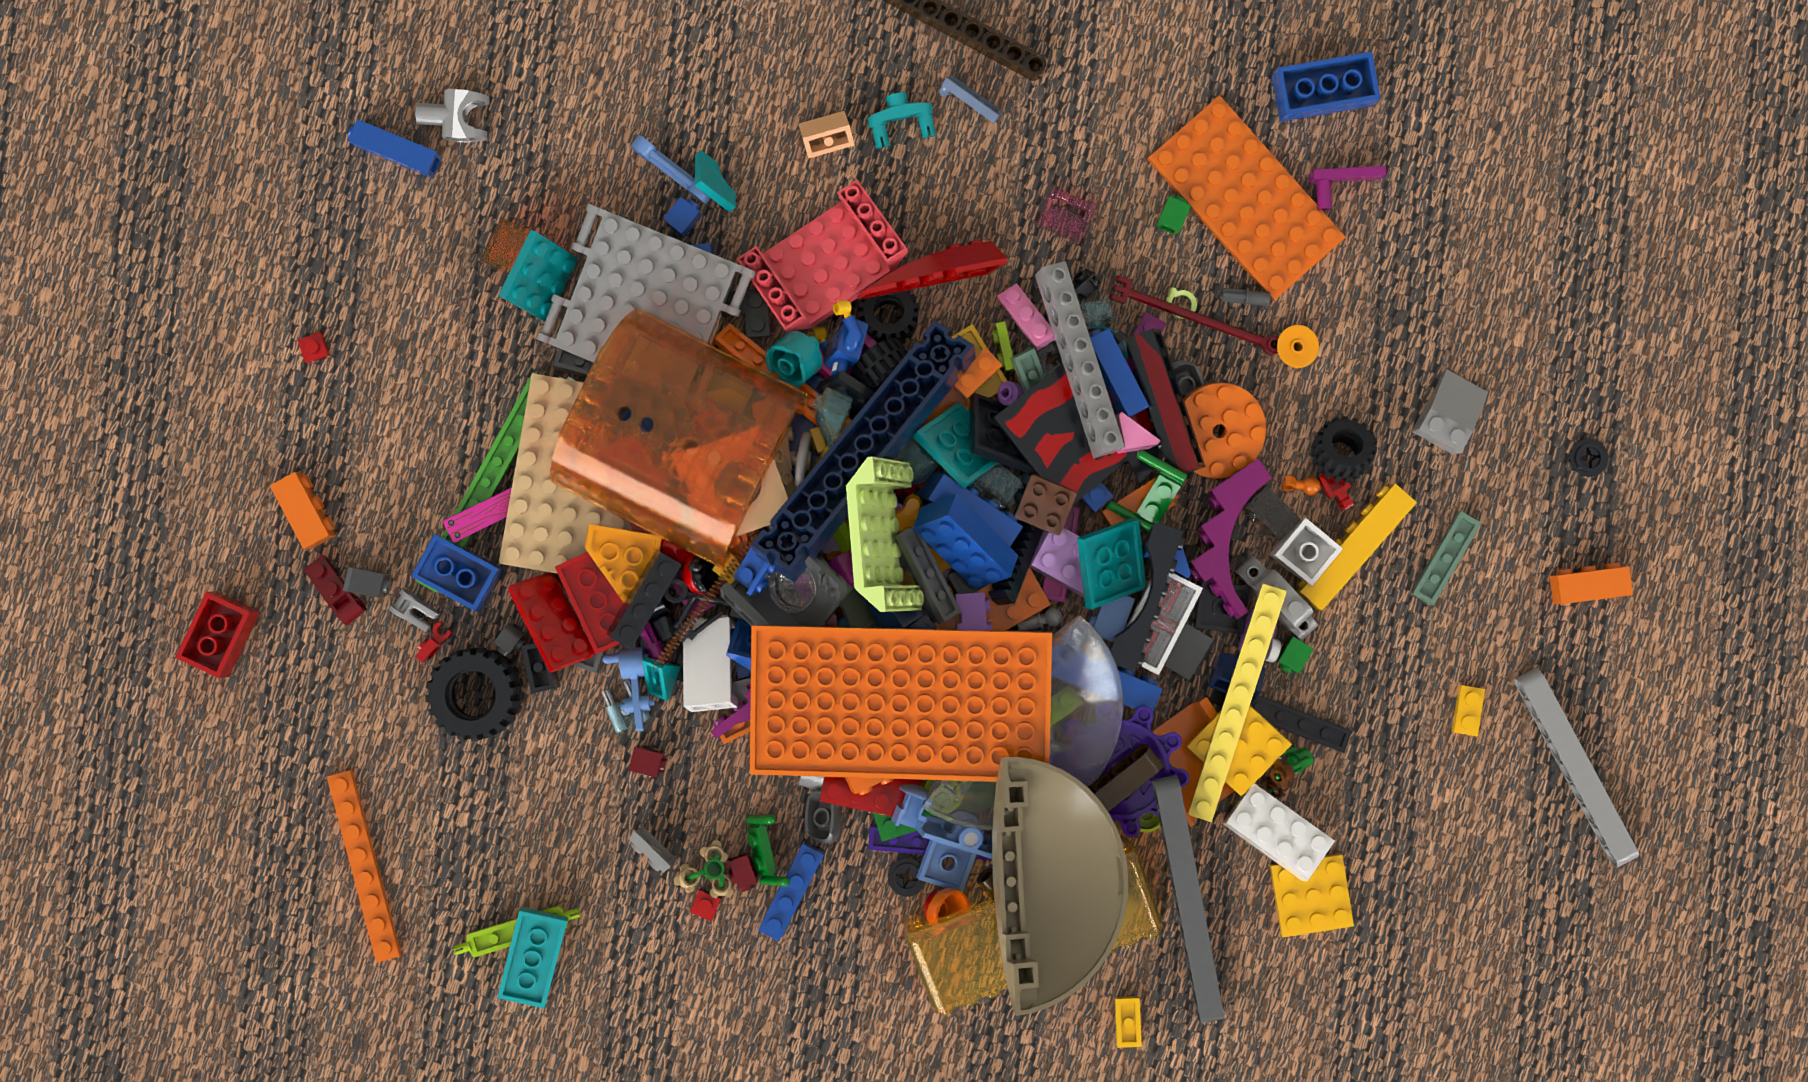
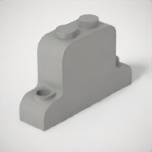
M1250 556L1234 571V574L1249 587V590L1257 598L1262 583L1287 590L1278 620L1298 640L1302 641L1318 626L1316 621L1310 616L1314 612L1312 608L1274 569H1266L1254 556ZM1251 568L1257 570L1255 577H1251L1249 574ZM1305 621L1306 628L1301 630L1299 626Z

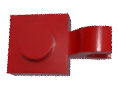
M1326 474L1317 478L1328 499L1336 497L1341 511L1354 505L1346 492L1351 487L1349 482L1344 483L1343 479L1339 483L1334 482L1332 477L1328 480L1325 478Z
M438 622L434 625L433 638L425 639L418 646L417 650L419 652L415 657L421 663L428 662L440 649L443 642L452 636V630H448L444 635L440 633V627L444 624L443 622Z

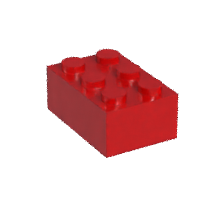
M217 591L206 592L175 658L217 678L230 677L260 611Z

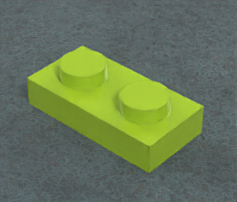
M1005 321L996 323L994 326L995 330L991 332L994 345L999 344L1000 353L997 354V360L1004 367L1005 373L1014 371L1015 369L1010 359L1013 354Z

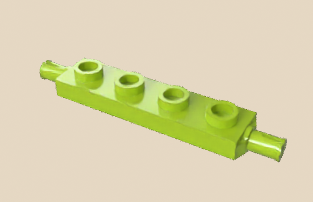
M561 905L542 910L543 912L568 917V921L581 917L579 907L565 911ZM517 918L468 933L465 943L453 946V950H456L454 952L455 955L469 951L475 958L510 947Z

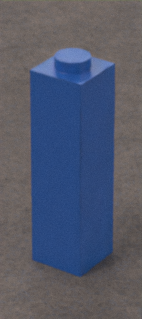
M359 119L356 120L355 125L353 124L348 132V142L353 146L434 179L442 160V156L434 150Z
M1097 329L1089 333L1108 396L1117 413L1123 412L1128 417H1131L1148 408L1149 405L1110 329L1103 332Z

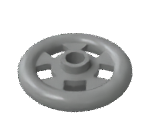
M808 431L802 433L799 450L796 453V488L805 479L807 471L810 469L812 437Z

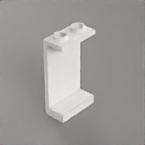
M722 615L698 633L693 641L687 638L683 642L684 707L691 712L738 708V698L732 694L731 658L726 656L731 641V629L735 628L736 623L727 615ZM694 618L697 623L690 621L694 625L692 630H695L708 619Z

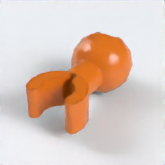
M1286 475L1285 481H1282V491L1286 492L1299 489L1311 496L1318 493L1321 488L1320 481L1315 477L1296 480L1294 476Z

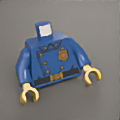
M847 300L837 301L836 304H833L835 315H844V319L828 336L824 327H813L812 330L814 332H808V337L813 336L820 342L819 347L825 354L824 364L832 368V375L841 370L847 372L859 360L869 324L857 320L854 315L851 316V303Z

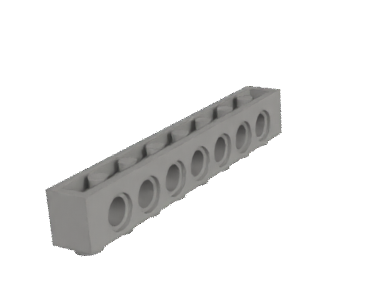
M1066 261L1044 266L1035 274L1093 459L1115 453L1125 446Z

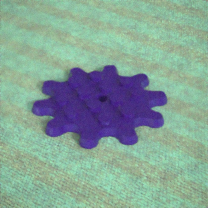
M1103 701L1097 707L1098 720L1094 725L1086 726L1077 719H1069L1065 723L1064 730L1071 737L1073 746L1068 752L1052 753L1049 764L1066 771L1088 787L1108 771L1113 764L1119 762L1141 744H1148L1163 762L1162 768L1108 812L1112 819L1120 822L1122 831L1126 836L1135 837L1140 832L1139 819L1143 814L1152 813L1158 817L1152 780L1177 775L1181 787L1186 786L1189 782L1188 772L1184 769L1173 767L1169 761L1170 754L1180 748L1182 739L1176 732H1169L1162 736L1154 734L1150 728L1154 715L1153 711L1147 706L1139 707L1132 718L1124 720L1117 715L1115 706L1111 702Z

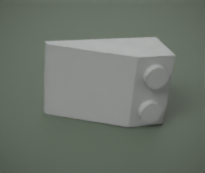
M1445 369L1411 432L1452 455L1462 453L1474 431L1488 392Z

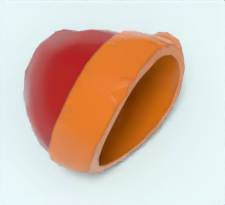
M942 888L932 891L928 895L924 903V915L928 923L934 928L940 930L953 929L965 920L968 911L972 908V903L960 890Z

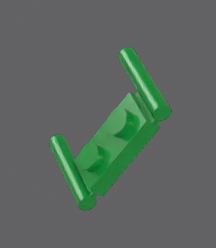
M1140 450L1137 453V458L1160 470V473L1136 513L1114 501L1107 503V509L1127 520L1131 518L1139 519L1140 527L1150 531L1152 522L1159 523L1188 474Z
M772 814L747 815L745 821L747 824H750V827L747 828V841L752 848L754 869L758 875H761L759 879L760 884L788 886L790 884L788 877L774 876V873L777 872L766 825H762L774 824L776 821L775 816Z

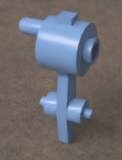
M634 644L632 649L626 647L627 649H620L618 653L604 655L603 662L605 664L619 662L622 679L631 678L632 698L624 699V703L620 704L621 710L625 709L626 714L634 713L636 731L638 732L644 731L643 711H650L651 706L655 705L654 699L650 700L649 695L641 696L639 677H645L642 659L644 657H651L649 654H646L644 646L637 647Z

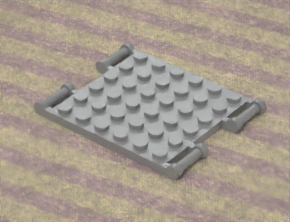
M588 203L586 207L587 214L576 243L573 242L571 249L587 255L584 267L571 300L553 294L551 298L553 303L543 329L541 332H538L536 339L644 384L663 383L678 398L703 407L705 403L703 399L714 371L719 368L721 363L704 356L722 311L739 317L741 312L739 310L749 282L751 278L754 279L756 271ZM596 215L601 216L602 220L592 246L587 248L585 244ZM738 272L742 276L729 306L725 302ZM563 305L568 308L557 337L554 338L550 335ZM704 363L706 368L695 396L689 393L700 365Z

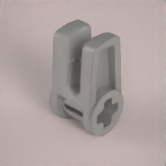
M402 588L399 592L401 594L394 605L391 604L389 610L421 630L429 632L432 625L425 621L424 618L416 615L413 612L414 608L432 619H437L441 613L421 601L419 597L410 591Z

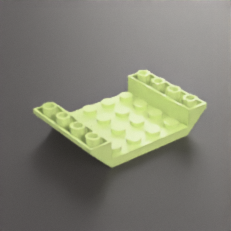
M867 457L846 485L854 588L880 612L922 610L924 595L922 590H920V586L901 585L903 581V570L899 562L901 548L895 538L899 531V522L895 515L897 497L893 489L912 487L913 470L910 467V463Z

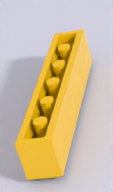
M1396 483L1382 486L1376 493L1378 498L1373 504L1369 502L1360 511L1362 516L1358 521L1355 522L1353 520L1345 528L1346 534L1341 540L1339 538L1335 540L1343 549L1314 585L1311 586L1301 579L1297 583L1299 588L1296 592L1315 610L1322 611L1417 503Z

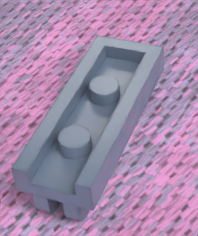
M953 75L945 79L939 90L940 95L943 97L951 93L993 123L999 121L1004 113Z

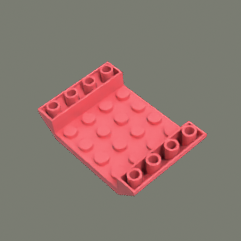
M857 179L837 192L841 200L840 203L764 253H761L759 248L755 246L737 258L741 266L756 271L754 279L751 278V281L786 332L815 327L834 314L833 304L842 300H847L851 303L857 299L858 294L896 270L908 252L904 243Z

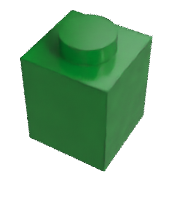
M1169 196L1155 227L1177 236L1181 231L1191 205L1187 204V200L1180 196Z
M1288 636L1276 660L1279 663L1278 668L1289 675L1292 672L1299 674L1314 649L1297 638Z

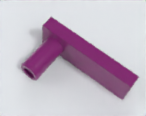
M1386 166L1314 169L1309 173V184L1316 183L1318 210L1326 211L1332 209L1331 182L1381 180L1386 176Z

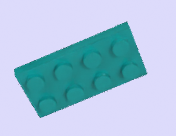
M520 907L497 998L545 1009L568 917Z

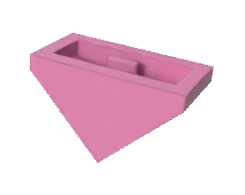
M1123 412L1115 415L1125 446L1117 451L1118 454L1150 449L1160 442L1157 437Z

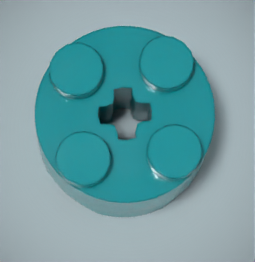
M789 331L767 351L765 357L771 374L775 372L779 377L778 381L789 388L800 387L823 366L818 340L813 336L808 337L798 331Z

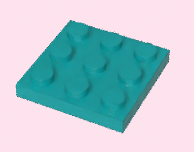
M530 230L498 296L540 320L546 321L553 303L551 301L553 294L561 296L571 273L575 269L578 258L541 234Z
M960 402L919 429L913 436L964 489L998 464V462L971 453L970 412Z
M1131 518L1077 538L1085 608L1094 609L1146 588L1139 519Z

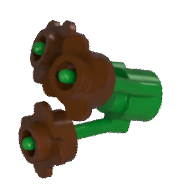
M1296 746L1287 749L1271 766L1273 771L1270 772V777L1265 779L1268 783L1266 787L1273 796L1284 797L1286 795L1285 792L1290 787L1289 782L1294 779L1295 775L1313 764V756L1307 748L1303 747L1298 750ZM1289 754L1290 756L1287 758L1288 763H1282V755Z

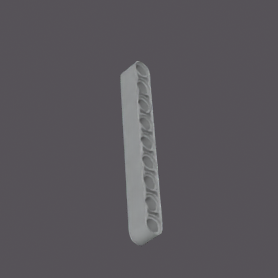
M1534 668L1515 678L1514 683L1609 861L1614 867L1618 868L1639 857V852L1543 673L1538 668Z

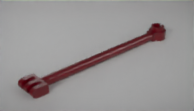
M1116 276L1115 281L1124 285L1123 287L1113 285L1112 290L1120 293V296L1110 294L1109 299L1124 305L1127 298L1256 344L1262 347L1265 354L1274 355L1278 353L1277 348L1273 349L1270 344L1272 340L1277 343L1278 336L1262 337L1131 289L1133 280Z

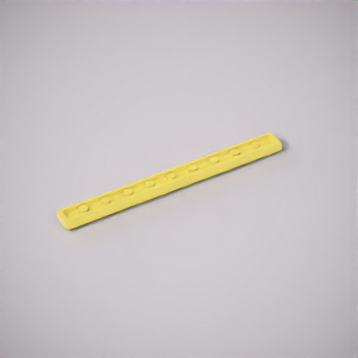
M1265 583L1261 585L1188 811L1190 816L1212 823L1287 590Z

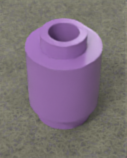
M1007 381L1000 385L997 395L1003 405L1009 406L1022 396L1024 391L1019 383Z

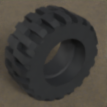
M482 647L455 651L450 656L443 658L438 662L439 666L433 668L430 673L433 677L426 684V688L429 689V695H425V700L430 702L431 709H428L430 716L434 715L437 719L434 723L438 728H445L444 733L449 736L455 735L457 739L464 741L468 739L478 741L504 731L507 726L515 721V715L520 713L522 708L520 701L524 699V692H521L523 681L522 678L519 679L517 676L519 672L517 667L512 666L509 663L510 659L499 655L498 651ZM470 671H479L486 674L495 687V703L492 709L482 716L467 715L460 709L455 699V686L458 679Z

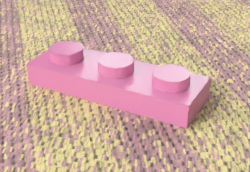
M1017 283L997 296L1000 304L1037 351L1055 340L1051 326Z

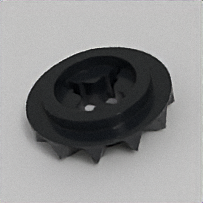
M1584 439L1575 443L1574 447L1570 450V459L1568 461L1573 467L1572 470L1576 471L1580 476L1593 477L1602 473L1606 468L1608 453L1604 445L1599 441ZM1586 451L1588 455L1597 456V458L1589 461V465L1587 461L1580 460L1582 456L1586 455Z
M901 858L892 864L888 871V883L896 894L910 897L923 889L925 882L918 880L916 877L921 863L913 858ZM908 867H910L911 876L915 879L908 880L904 887L903 878L897 874H905Z

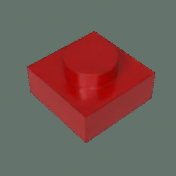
M318 332L298 339L305 363L330 356L323 333Z
M699 889L690 913L712 921L722 897L713 898L709 892Z

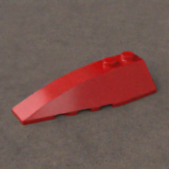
M982 239L970 241L966 246H961L960 243L947 246L946 250L926 255L885 275L858 294V299L861 300L989 275L1008 263V261L992 241L982 242Z

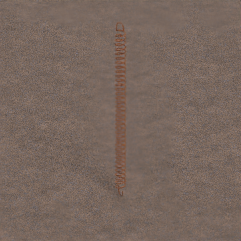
M752 533L751 535H752L753 538L748 537L750 541H751V539H752V540H755V537H754V536L757 537V535H755V534ZM746 541L747 545L743 544V547L747 550L746 552L749 551L746 547L751 548L748 544H751L749 541ZM737 552V554L741 557L740 559L743 560L744 558L740 555L742 553ZM732 559V562H733L734 564L729 563V565H730V566L733 565V566L739 568V566L734 562V561H736V560ZM726 566V569L728 571L723 570L724 573L727 572L731 575H733V573L729 569L736 571L734 568L732 569L728 566ZM720 574L721 577L724 579L723 581H724V582H727V580L723 577V576H725V577H727V576L724 575V574ZM715 581V584L717 586L712 585V587L715 590L710 588L709 590L711 593L706 592V594L710 597L708 598L709 600L713 601L710 595L716 597V595L712 591L719 594L716 588L720 589L721 587L718 584L723 586V583L721 584ZM703 596L706 601L701 600V602L704 605L698 603L700 608L695 607V609L700 613L699 615L701 616L702 614L699 610L705 612V610L701 606L708 608L705 603L709 605L711 604L705 598L706 596ZM692 611L695 616L689 614L693 620L686 618L689 623L684 622L688 628V625L694 627L690 621L697 623L694 618L699 619L695 614L697 613L696 611ZM681 625V628L684 630L682 632L688 634V632L684 629L686 627ZM675 633L678 638L672 637L674 640L677 639L681 642L682 639L679 636L685 638L684 635L682 636L678 633ZM669 640L670 643L673 645V646H671V645H669V646L672 647V648H674V649H677V647L672 643L673 641H672V640ZM664 648V650L669 654L668 656H671V654L668 651L674 653L673 650L671 651L667 648ZM658 655V657H659L662 661L656 660L655 663H656L657 661H659V662L665 664V661L661 658L662 656Z

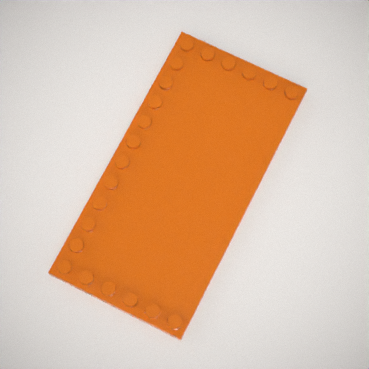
M752 625L750 774L997 782L1001 757L1035 759L1049 764L1052 632Z

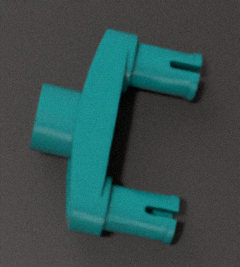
M906 92L886 96L888 109L867 118L869 128H872L876 149H882L880 138H882L884 148L891 146L886 130V125L889 122L910 117L918 118L922 139L929 137L928 130L930 137L937 135L932 114H934L932 104L908 103Z

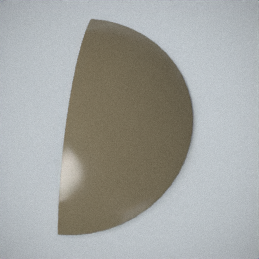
M1001 757L993 813V888L997 930L1006 983L1014 1014L1019 1016L1049 1008L1063 1001L1086 984L1102 966L1110 954L1123 924L1128 898V869L1123 843L1117 827L1101 801L1088 787L1066 771L1051 764L1021 757Z

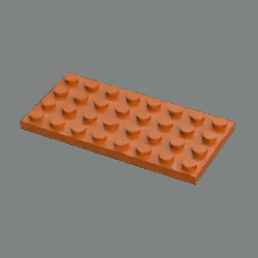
M1220 95L1147 159L1176 193L1187 200V204L1191 205L1192 211L1262 290L1270 292V299L1272 301L1277 299L1346 238L1322 210H1318V205Z

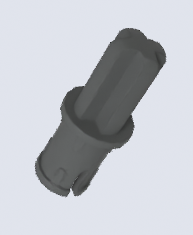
M1248 287L1245 290L1223 288L1221 301L1243 304L1244 307L1247 304L1268 307L1270 292L1249 290Z

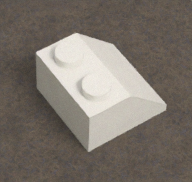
M1299 518L1271 551L1269 556L1286 570L1313 586L1343 548L1307 518Z

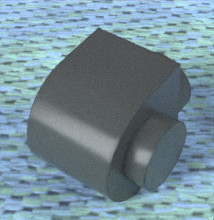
M508 623L493 643L498 646L496 649L498 652L509 657L514 651L519 652L521 646H524L526 640L523 639L525 634Z

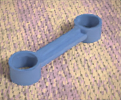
M638 135L630 145L638 155L672 178L698 201L706 205L711 199L695 186L694 177L662 154L644 137Z

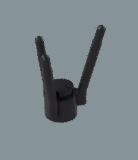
M695 595L690 598L680 617L669 629L675 636V633L682 635L678 631V629L684 631L681 625L688 628L684 622L689 623L686 617L696 602ZM720 610L695 630H692L693 627L688 625L691 630L684 628L688 634L683 633L685 638L679 637L683 642L687 638L693 641L698 633L721 617L724 611Z

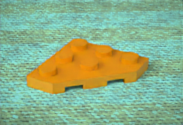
M589 523L584 548L623 603H625L656 550L660 551L662 536Z

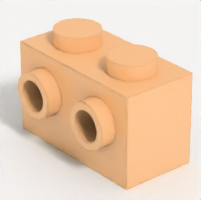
M845 111L799 123L808 159L854 146Z

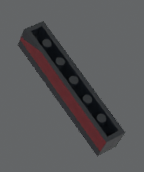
M1150 329L1127 338L1128 346L1126 350L1128 356L1133 359L1135 365L1134 375L1137 381L1141 383L1142 393L1149 405V420L1156 429L1157 438L1160 440L1157 445L1161 451L1163 450L1164 462L1186 474L1206 467L1161 330Z

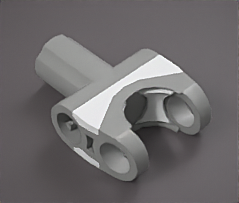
M446 89L444 90V104L417 103L415 109L416 122L420 125L442 126L441 138L446 141L487 140L488 132L469 126L467 116L473 108L489 105L490 97L468 90Z

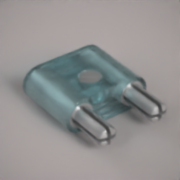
M631 679L624 681V685L629 698H632ZM603 690L601 693L608 706L605 709L616 734L635 727L634 713L626 714L625 709L621 710L620 704L624 703V700L615 703L610 690ZM643 711V722L651 719L648 711Z

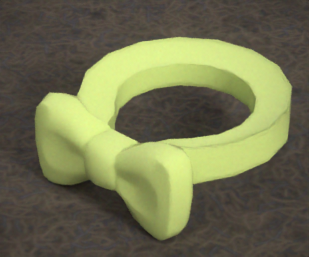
M1175 287L1168 290L1167 302L1172 303L1174 297L1183 295L1190 300V310L1196 311L1197 301L1191 292L1186 290L1177 291ZM1172 314V315L1175 316L1176 318L1185 319V318H1182V317H1179V316H1177V315Z

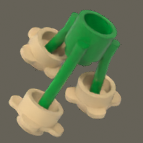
M714 840L708 847L700 849V855L706 860L703 870L697 871L695 868L689 867L688 864L681 865L678 876L674 877L675 885H680L685 888L686 892L691 893L695 890V885H697L701 876L704 875L712 883L711 897L726 896L730 898L734 894V890L732 889L730 875L723 874L724 865L722 862L728 859V855L726 852H723L721 842Z

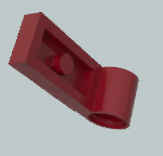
M321 555L304 569L321 596L343 624L348 626L367 611L366 606L359 597L351 592L343 591L345 582L326 556Z

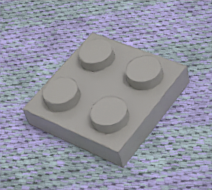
M643 825L629 838L632 842L630 844L631 847L639 854L643 852L649 858L648 863L656 871L661 870L664 873L676 860Z

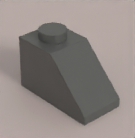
M348 567L343 591L373 597H385V594H388L391 589L392 580L389 579L390 574L363 567Z

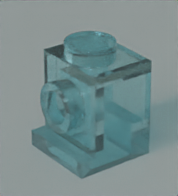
M1109 298L1080 305L1086 326L1089 325L1090 329L1103 326V321H1106L1107 325L1113 324L1114 317Z

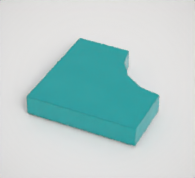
M700 150L695 154V186L724 209L731 212L736 208V192L724 180L718 163Z

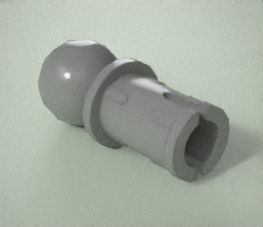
M1050 608L1044 615H1040V612H1037V614L1018 623L1019 631H1029L1039 628L1043 630L1044 624L1051 627L1057 626L1062 622L1063 615L1059 609Z

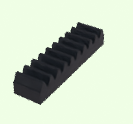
M1018 519L1017 522L1023 527L1010 546L1018 555L1010 578L992 583L994 591L988 592L991 600L997 605L1014 604L1016 602L1043 529Z

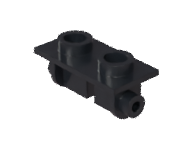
M1085 269L1073 277L1072 283L1076 295L1081 294L1087 299L1099 288L1100 281L1094 276L1096 275L1095 272ZM1077 296V299H1078V302H1079V305H1080V304L1082 303V301H1081L1080 298Z

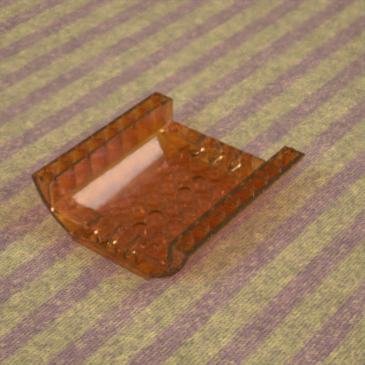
M636 308L623 318L611 333L604 346L601 347L558 435L559 438L551 462L550 479L553 484L724 570L734 550L731 544L795 414L800 416L810 394ZM623 407H629L631 410V417L627 421H622L619 417V411ZM645 418H651L654 423L653 429L649 432H644L641 428V423ZM695 440L698 444V450L690 455L686 452L685 446L688 441ZM712 451H717L721 458L720 462L715 466L710 465L707 460L709 453Z

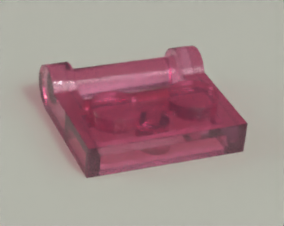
M1053 185L1037 226L1080 244L1097 203L1084 201L1059 190L1060 187ZM1055 199L1086 211L1084 218L1053 205Z

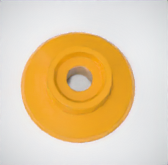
M1293 325L1286 328L1280 334L1277 350L1285 364L1294 368H1302L1310 365L1317 357L1319 342L1315 333L1308 327ZM1294 343H1297V344H1298V346H1299V350H1298V351H1296V350L1294 349V347H1293Z

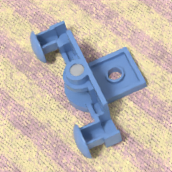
M915 784L900 785L899 789L906 794L902 805H896L891 821L896 826L903 824L915 828L923 838L930 839L916 877L924 882L944 888H955L963 892L976 855L992 859V834L984 832L979 820L966 810L955 809L950 812H944L938 817L923 813L926 802L934 800L932 794L925 788ZM946 857L953 858V864L949 868L942 867V861Z

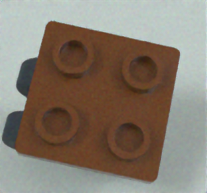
M1023 472L1021 480L1026 487H1020L1015 492L1014 501L1019 504L1015 518L1059 536L1077 496V491L1037 474L1031 475Z

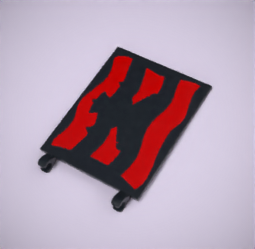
M1121 330L1113 335L1117 344L1126 338ZM1063 363L993 418L1038 476L1077 491L1073 505L1138 452L1132 451L1120 454L1115 452L1093 459ZM1137 381L1141 391H1143L1141 383ZM1111 402L1114 414L1117 415L1118 413ZM1149 408L1129 417L1155 437L1158 436L1156 429L1149 420Z

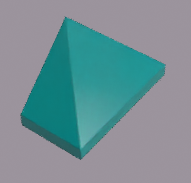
M644 657L642 663L647 693L668 701L681 666L667 662L663 664L659 661L655 663L656 659Z

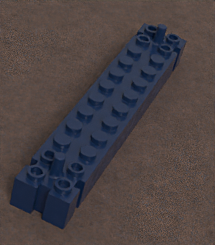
M934 320L923 334L924 343L922 345L918 342L915 343L770 520L771 530L767 532L763 529L751 543L756 556L770 566L775 562L778 571L795 583L807 568L805 564L807 557L809 556L814 559L847 519L846 485L867 457L894 460L956 384L958 381L957 372L961 370L965 373L976 359L974 344L959 335L953 339L950 329Z

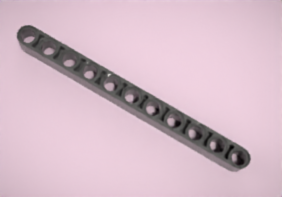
M1177 775L1153 779V792L1198 1020L1200 1024L1224 1019L1223 1006L1180 782Z

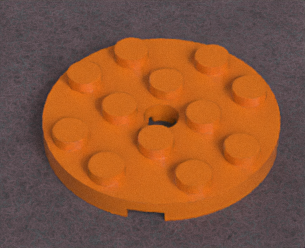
M1215 382L1202 385L1184 397L1191 424L1206 466L1193 472L1207 478H1228L1255 461L1265 441L1266 421L1263 410L1254 396L1239 386ZM1222 424L1225 428L1223 434L1220 437H1215L1213 434L1214 427Z

